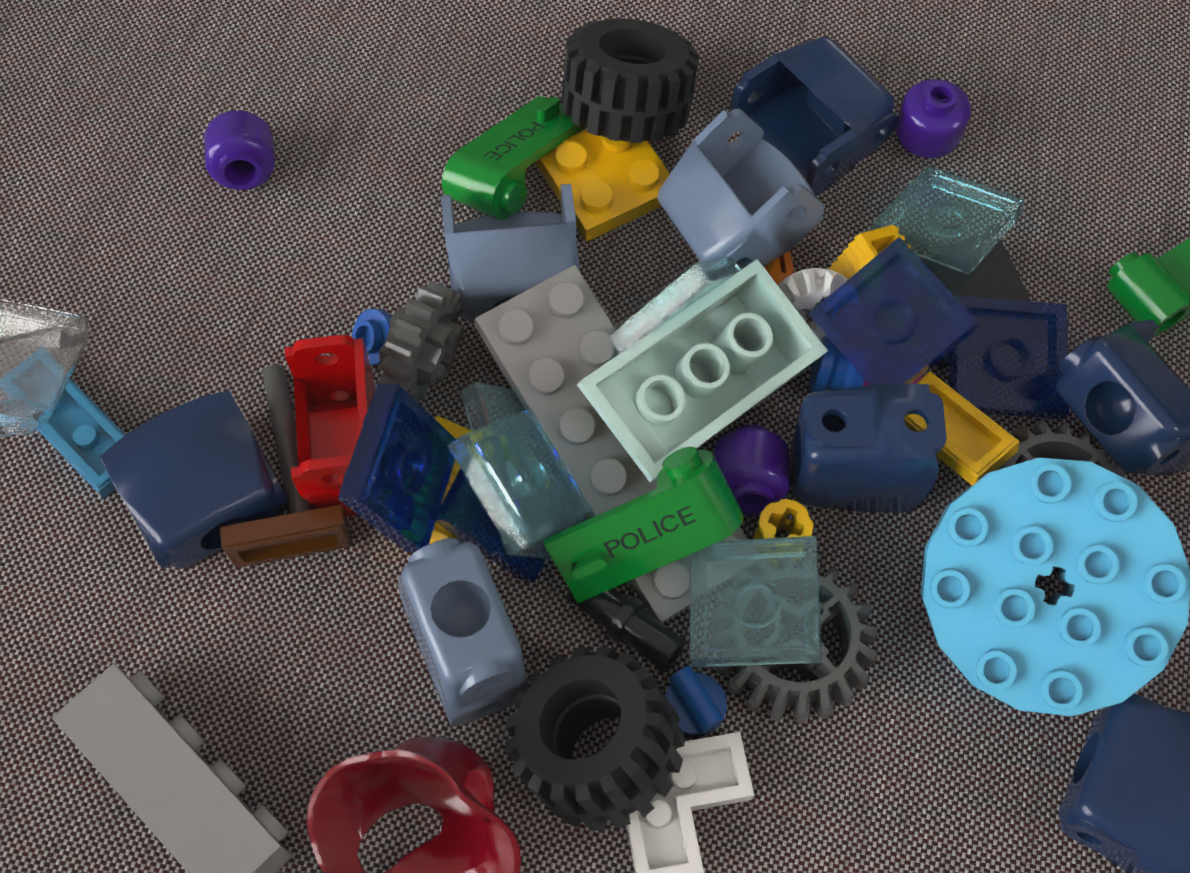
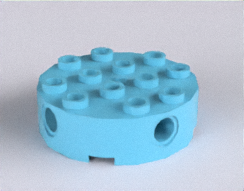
M1035 458L985 474L946 506L924 548L921 597L937 644L972 686L1020 711L1075 716L1124 702L1164 670L1188 625L1190 568L1174 524L1138 484L1092 462ZM1053 567H1056L1058 569L1057 579L1065 582V588L1062 594L1053 593L1049 601L1045 602V591L1035 587V580L1038 575L1049 576Z

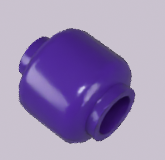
M929 79L918 82L904 96L898 113L899 123L895 131L899 142L907 151L919 157L933 159L946 156L954 151L962 140L970 120L971 104L967 95L957 85L947 80Z
M228 111L217 115L209 122L204 133L205 167L213 180L221 186L233 190H249L261 186L270 178L275 168L273 133L267 122L258 115L247 111Z
M744 425L735 431L727 433L717 441L713 455L743 515H760L766 505L786 498L790 489V453L787 443L779 435L759 425Z

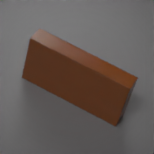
M342 505L220 527L221 546L235 567L237 566L238 568L342 549L353 545L351 526Z

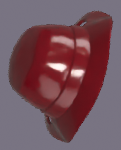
M432 736L410 738L391 750H381L350 757L330 768L320 779L311 795L307 810V830L315 858L324 873H368L362 867L357 855L362 838L379 818L393 810L410 804H423L436 810L443 819L441 832L430 841L401 858L392 868L384 873H520L521 853L516 836L511 828L495 814L494 784L490 767L480 755L458 741Z

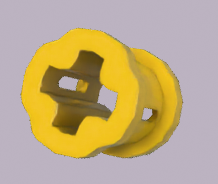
M782 499L776 503L766 505L760 514L758 528L754 533L752 542L753 549L761 561L766 560L776 570L779 568L781 558L787 555L790 556L794 565L800 561L804 554L805 546L812 536L814 526L806 507L797 501ZM788 514L793 516L792 521L786 519ZM779 529L790 533L786 541L774 537ZM772 549L778 551L777 555L771 553Z

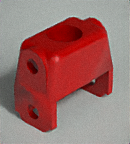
M349 335L298 340L292 347H284L285 358L294 380L298 466L291 467V478L300 496L317 509L342 505L347 517L364 514L370 511L374 504L381 501L386 488L379 403L363 338L353 339ZM330 353V354H333V355L323 356V355H320V354Z

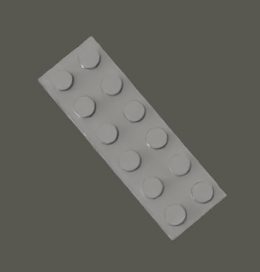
M576 265L565 269L475 318L474 326L591 518L657 489L656 479L649 482L577 386L579 381L626 350L627 346ZM739 527L729 537L637 577L630 582L642 602L646 604L650 615L662 623L734 579L741 572H745L755 566L761 560Z

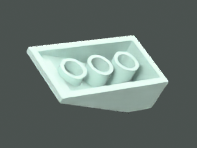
M756 259L579 381L577 386L649 482H652L662 470V463L667 456L684 447L699 448L803 372L828 350L759 260Z

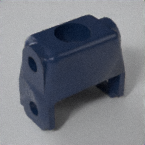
M825 36L810 39L801 45L774 54L744 73L743 79L734 88L731 110L741 109L759 124L764 131L762 139L778 149L796 166L810 185L815 196L844 178L865 156L881 146L891 136L899 123V117L892 111L894 98L891 93L835 40Z
M1153 319L1129 323L1108 335L1091 338L1079 345L1061 362L1058 370L1062 376L1056 383V389L1059 396L1119 467L1127 473L1164 476L1190 470V390L1148 344L1155 336V330L1159 327Z
M877 384L815 392L806 396L802 402L791 443L792 467L790 479L796 501L804 505L857 512L908 513L913 510L931 492L938 476L937 453L943 449L947 439L942 399L937 394L930 393L929 384ZM910 414L920 415L926 421L927 428L920 432L912 431L905 425L904 418Z
M229 390L189 401L152 418L125 435L100 455V459L118 494L128 506L146 543L163 569L170 566L181 569L187 568L222 550L221 526L281 516L283 506L289 503L250 426Z
M1137 694L1131 695L1122 703L1104 707L1103 710L1097 713L1092 721L1060 807L1059 819L1061 821V830L1075 841L1099 852L1128 873H1190V714L1164 707Z

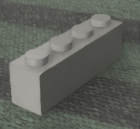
M113 663L51 717L188 873H276L293 857L289 850L280 842L289 831L263 804L254 812L238 796L247 787L245 783L221 758L211 766L202 757L197 749L205 740L182 715H177L170 722L157 707L165 699L164 695L140 670L130 678Z

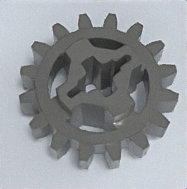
M429 281L427 287L421 285L418 288L415 300L409 298L405 308L400 306L395 311L390 320V329L386 341L379 351L381 362L379 369L383 370L384 373L378 381V386L383 388L381 393L383 396L403 405L414 407L417 400L423 401L425 399L428 386L434 388L437 379L442 382L446 379L452 369V361L464 334L463 326H461L462 321L457 320L464 308V305L459 303L462 297L460 293L436 282Z

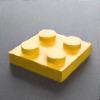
M587 129L569 137L536 161V165L560 202L561 184L572 185L576 227L586 242L662 207L657 198L658 191L670 175L648 141H642V143L614 141L603 136L593 135L587 132Z

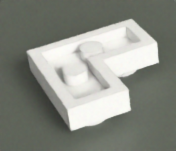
M740 732L685 741L684 747L676 749L683 762L680 773L669 772L667 778L673 787L667 796L663 797L657 793L650 800L655 809L644 817L638 810L629 814L631 824L626 826L635 873H704L692 811L749 801L754 797Z

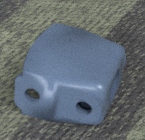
M733 109L729 113L723 110L692 141L659 189L657 196L660 205L699 260L714 270L722 282L756 259L759 260L763 267L794 248L824 219L822 214L824 204L815 196L801 172L784 154L762 139L764 136L763 129L741 109ZM741 131V134L738 137V139H736L734 142L727 143L729 137L732 134Z
M561 184L562 214L517 212L505 220L484 216L455 224L451 195L441 196L451 289L462 295L459 303L463 304L464 308L460 315L467 321L474 323L476 317L573 265H576L580 272L576 242V217L571 184Z
M457 538L442 539L414 552L409 557L408 564L403 568L398 580L399 594L450 726L468 724L514 705L512 702L518 691L527 692L528 690L522 649L482 552L474 543H462Z

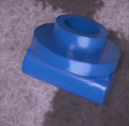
M367 309L363 311L357 318L352 330L353 339L363 338L370 365H380L381 363L379 351L386 341L391 316L385 309Z
M690 665L680 669L669 678L671 684L665 696L674 707L680 719V722L677 724L684 734L690 736L709 734L725 720L724 716L727 709L726 695L721 685L714 678L703 673L694 672Z

